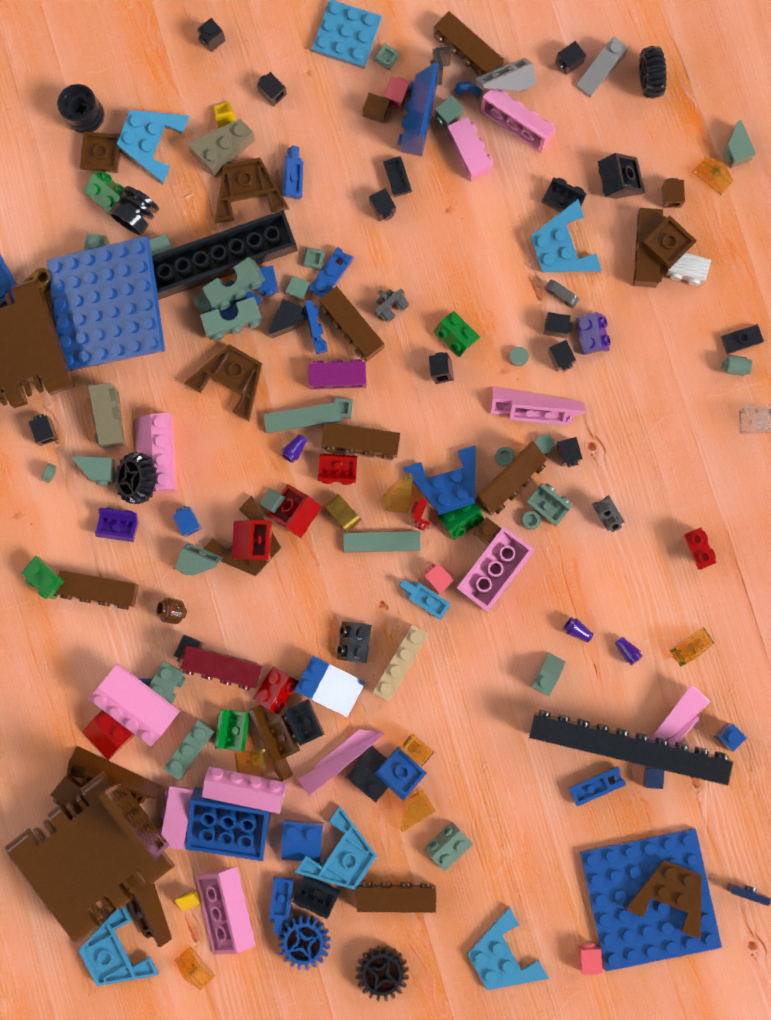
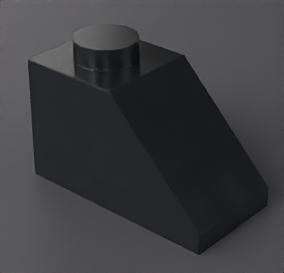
M282 299L268 330L269 337H278L297 329L299 324L302 325L306 318L304 307Z

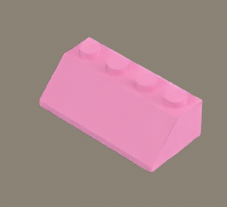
M491 89L482 98L480 111L482 114L542 153L554 136L556 128L550 121H544L535 111L526 109L520 101L508 97L505 91Z
M159 413L136 418V452L151 457V461L155 462L154 467L157 468L156 475L158 477L156 482L158 484L155 485L156 491L152 493L177 492L173 416L170 413Z
M503 526L458 585L457 589L488 613L534 553L535 549Z
M118 663L89 698L90 701L150 746L159 739L179 713L176 707Z
M209 766L204 779L202 797L280 814L288 784Z
M237 867L224 868L195 876L213 955L239 953L256 946Z

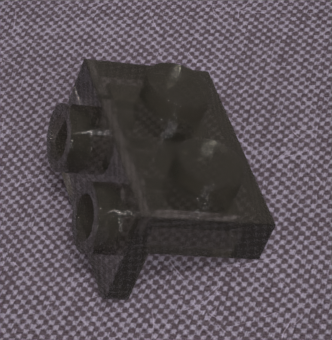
M438 46L432 49L430 65L439 63L437 85H442L443 67L450 66L451 47Z

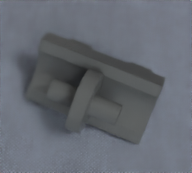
M390 289L386 293L382 290L378 291L380 298L376 300V303L380 306L375 309V315L378 318L381 317L387 323L395 318V314L391 310L393 306L396 305L401 312L409 306L405 298V292L402 289H399L395 294Z
M609 495L603 500L592 504L607 531L615 532L622 528L621 524L624 523V520Z

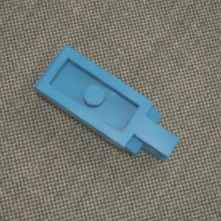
M403 579L399 585L407 591L405 596L439 620L442 619L451 605L421 583L414 581L413 584H410Z

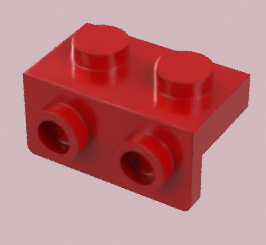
M320 453L317 481H322L324 484L341 482L342 485L356 483L358 456Z
M420 497L419 502L415 500L411 513L414 515L411 523H414L415 528L425 531V528L430 529L431 522L422 519L428 500Z
M702 527L683 535L698 570L717 563L715 560L716 555L713 549L710 548L708 536L702 530Z
M273 666L253 700L269 711L279 714L284 709L290 695L295 691L298 681Z

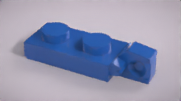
M294 145L287 148V155L284 157L282 196L299 200L302 198L304 162L299 158V147Z
M312 300L306 301L304 308L316 354L326 353L327 341L321 337L323 334L322 325L317 322L316 318L319 316L317 305H313Z
M274 877L269 914L270 922L274 923L273 934L281 935L283 924L289 920L294 883L292 878Z

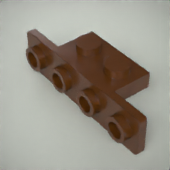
M262 705L249 709L251 719L258 729L259 737L267 749V754L272 760L277 776H279L281 781L293 776L286 757L301 750L292 737V730L286 723L284 715L269 722Z

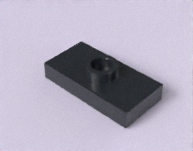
M401 156L383 161L394 198L411 193L412 189Z
M758 324L721 336L727 355L764 342Z

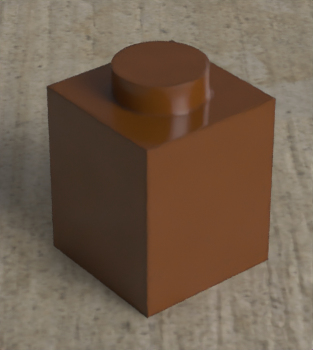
M368 93L363 107V117L384 124L385 119L390 117L392 111L390 99Z
M669 178L662 185L663 208H681L685 203L684 180Z
M486 517L473 534L489 545L502 528Z

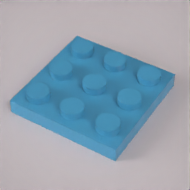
M329 0L312 47V52L365 69L382 21V16L335 0Z

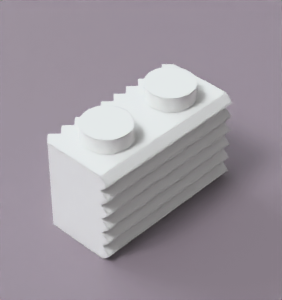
M685 253L670 269H667L666 275L675 281H689L688 283L693 286L703 285L707 278L711 259Z

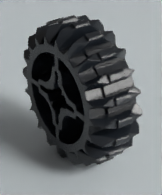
M648 46L642 49L640 53V84L643 95L646 98L654 99L661 97L666 91L667 65L663 50L659 46Z
M132 452L124 455L123 459L120 460V465L117 466L118 471L115 473L116 480L114 481L117 482L115 488L118 489V495L121 496V500H125L129 504H141L148 502L149 498L153 497L152 492L156 491L155 485L158 484L156 482L158 475H156L157 468L154 467L155 462L151 461V457L143 453Z
M377 945V952H374V949L371 947L369 948L371 955L369 956L364 952L363 957L365 960H358V963L362 965L356 967V971L360 972L356 975V979L361 980L358 983V987L365 986L362 992L366 994L370 991V999L373 998L374 994L377 995V1001H380V996H384V1000L388 1001L389 994L392 999H395L394 991L401 994L402 990L399 986L403 988L407 986L403 981L409 979V975L404 974L409 971V967L404 966L407 961L406 959L400 960L402 957L401 952L396 956L394 955L396 952L395 948L388 952V945H385L384 951H381L380 945ZM386 958L382 964H371L375 959ZM392 961L399 970L398 978L389 970ZM386 967V976L383 974V977L379 979V970L381 971V969ZM366 969L371 970V973L376 977L373 985L367 979ZM384 982L394 983L390 987L379 988Z

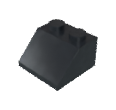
M614 153L597 161L605 197L619 199L645 193L637 157Z
M371 745L349 771L346 778L376 803L388 789V786L374 773L387 758Z

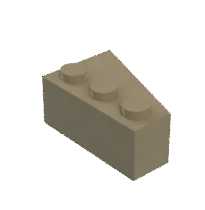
M238 119L186 144L196 159L216 177L223 170V164L231 163L255 141L253 131L241 119Z
M112 383L88 386L93 409V423L97 431L95 433L96 443L102 448L126 445L119 390Z

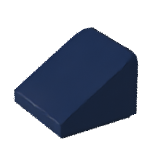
M645 767L643 787L663 789L664 770Z

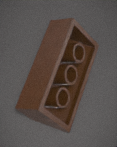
M532 441L477 495L475 500L491 515L495 512L499 514L506 507L504 503L508 499L512 501L519 494L517 490L521 486L525 488L533 480L531 476L535 472L539 474L546 467L544 463L547 459L536 443Z

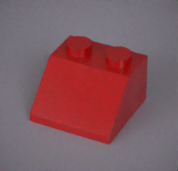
M287 484L281 493L285 497L275 514L269 510L266 515L301 538L323 506L307 494Z
M101 710L82 732L108 761L135 736L134 733L104 710Z

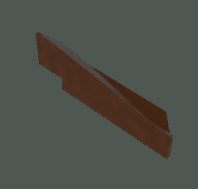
M81 747L75 748L68 762L66 775L83 778L82 786L100 772L105 771L114 785L123 782L139 804H142L148 798L156 800L161 788L159 784Z
M131 875L128 879L134 885L136 892L134 894L130 893L133 899L128 905L142 935L147 939L153 937L157 946L162 947L172 940V936L155 884H150L142 875L146 884L141 886Z

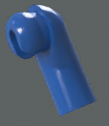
M470 81L458 82L454 89L457 95H462L464 91H468L477 98L483 92L482 89Z

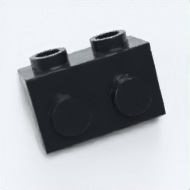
M553 177L541 203L562 212L576 200H579L580 206H582L587 193L578 186L573 187L567 184V181L562 178Z
M342 622L339 630L340 642L337 648L338 660L367 663L371 625Z
M309 699L284 710V719L293 730L292 737L299 746L325 735Z
M304 875L292 902L300 908L307 909L317 916L328 919L341 890L318 879Z

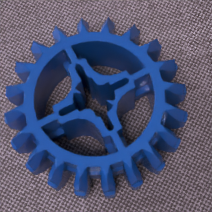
M302 914L299 915L298 922L295 917H292L291 921L293 924L286 922L285 926L287 929L282 928L281 933L284 935L278 936V940L282 942L277 947L280 949L284 948L280 951V956L287 955L284 962L292 960L290 967L293 968L295 963H297L298 970H301L302 965H305V969L309 970L310 963L316 968V960L319 963H323L321 955L327 957L328 952L324 949L328 950L331 947L330 944L325 943L329 942L331 937L324 936L329 930H321L324 922L317 925V917L314 918L313 922L310 921L311 915H307L306 920H303ZM301 927L311 928L316 933L307 934ZM295 929L297 941L289 946V934ZM301 937L304 939V941L308 940L307 946H305L304 944H299L301 942ZM320 938V948L313 955L311 944ZM293 951H302L307 957H299Z

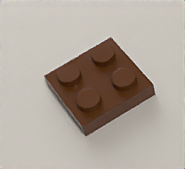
M84 131L80 169L118 173L121 149L117 147V142L120 135Z
M669 215L642 244L670 269L697 240Z

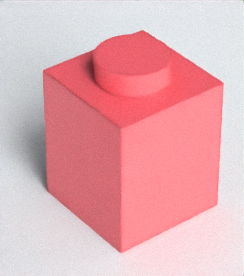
M391 77L384 98L390 99L391 107L402 110L409 92V83L401 77Z
M439 563L436 566L432 564L425 570L426 575L424 578L438 594L454 582L452 577Z
M591 942L578 946L580 972L582 975L603 974L600 947Z

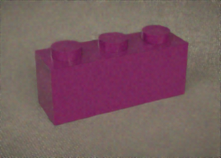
M352 359L351 362L332 360V363H324L323 360H315L313 363H308L310 390L367 388L366 361L362 362L361 359Z

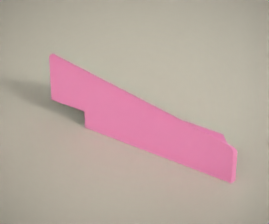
M492 387L490 414H509V420L567 425L572 422L573 417L585 413L584 402Z
M691 685L651 737V740L659 737L666 739L672 745H675V742H681L699 720V717L696 715L710 703V700L696 687Z
M362 729L355 732L314 766V770L298 779L307 794L311 796L384 736V733Z

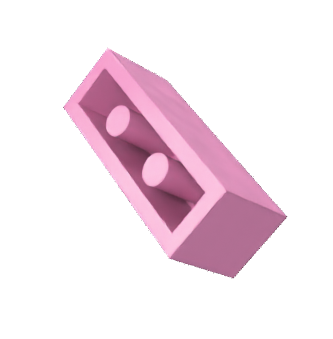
M466 117L447 127V134L470 181H473L491 173L493 161L489 154L486 155L484 151V142L481 138H478L474 122H470L469 118Z
M171 785L169 789H166L164 801H167L166 809L163 808L161 820L164 822L163 828H160L159 831L169 843V848L183 850L186 847L190 799L194 788Z

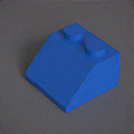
M285 819L282 830L281 859L303 861L305 856H308L316 863H320L324 823Z

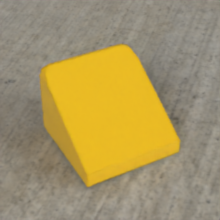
M230 101L212 107L219 128L236 121Z
M195 890L180 895L175 900L181 910H187L201 904L198 893Z

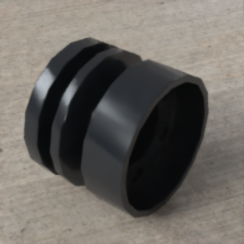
M73 84L63 89L57 101L58 110L74 131L84 134V131L94 132L99 129L105 117L104 108L89 87L82 84Z
M126 186L123 190L125 194H120L119 196L125 204L115 202L108 213L120 225L142 236L149 226L144 217L153 220L154 215L152 213H157L159 207L143 192Z

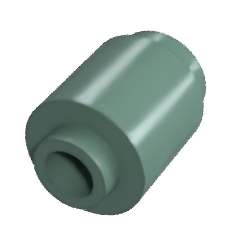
M728 355L727 358L723 359L722 370H725V374L745 376V374L749 375L751 372L752 360L747 359V357Z

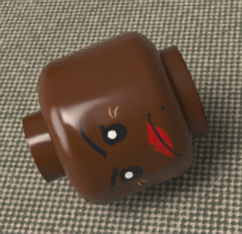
M164 598L158 603L156 614L160 621L164 623L179 624L186 617L187 609L183 601L179 599Z

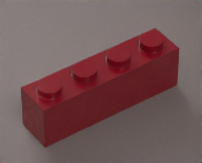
M188 644L184 645L178 665L180 669H183L182 673L192 676L194 673L202 674L201 678L211 681L213 678L220 679V683L230 686L231 683L239 684L238 688L244 690L256 689L262 666L258 663Z

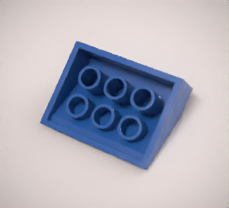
M433 63L415 75L414 81L410 82L409 93H412L411 99L406 101L405 110H408L407 117L403 116L401 127L404 128V132L399 134L398 145H401L400 152L417 156L423 155L437 89L439 63Z
M195 787L190 799L186 850L263 861L271 812L202 797L203 788Z

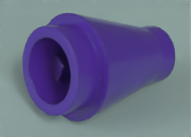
M298 434L295 439L282 449L281 455L290 463H294L295 460L297 461L307 443V439Z
M573 617L568 619L563 628L567 635L587 643L594 634L578 618L574 619Z
M624 637L615 643L626 664L629 663L632 666L643 657L640 653L641 650Z

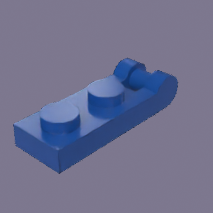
M337 247L309 287V291L319 298L330 292L350 266L354 257L350 254H345L343 249ZM341 259L344 262L342 265H339L336 261Z
M615 766L569 787L568 789L575 805L578 807L625 786L626 782L619 774L621 772L619 767ZM611 776L613 777V779H614V781H615V782L612 783V784H610L609 781H608V779H607V778H609V777H611Z

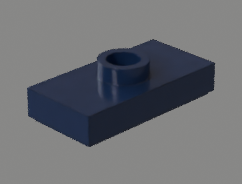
M728 883L727 890L731 894L770 906L771 898L757 893L756 888L745 885L743 888Z

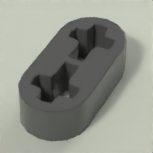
M551 279L545 286V290L570 308H574L579 302V298L555 280Z

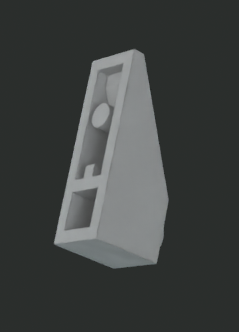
M613 36L579 80L576 87L591 97L623 60L628 47Z
M526 58L475 78V81L483 88L525 91L537 84L533 63Z

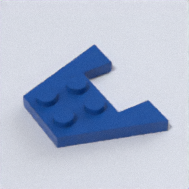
M476 445L457 451L462 468L426 478L421 462L403 467V471L425 499L428 500L438 515L475 504Z

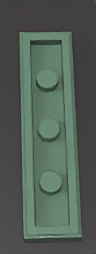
M339 402L264 414L266 433L323 425L324 422H341Z
M420 531L343 533L344 553L420 551Z

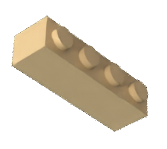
M412 624L373 693L388 702L391 701L427 639L428 633Z

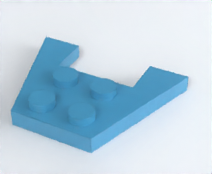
M130 110L118 139L117 147L161 184H164L170 166L154 160V154L165 127L183 134L189 115Z
M576 200L530 236L541 272L602 271L596 253L578 259L567 227V223L584 218L579 200Z
M339 806L328 823L343 832L344 835L323 866L305 856L295 873L355 890L377 855L341 806Z
M126 906L120 910L116 909L78 950L96 986L160 974L151 956L134 965L132 964L116 932V929L132 921Z
M510 907L501 914L467 953L487 990L549 979L539 960L521 969L505 941L503 934L519 926Z

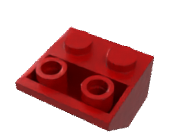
M266 520L234 521L232 560L271 561L273 523Z

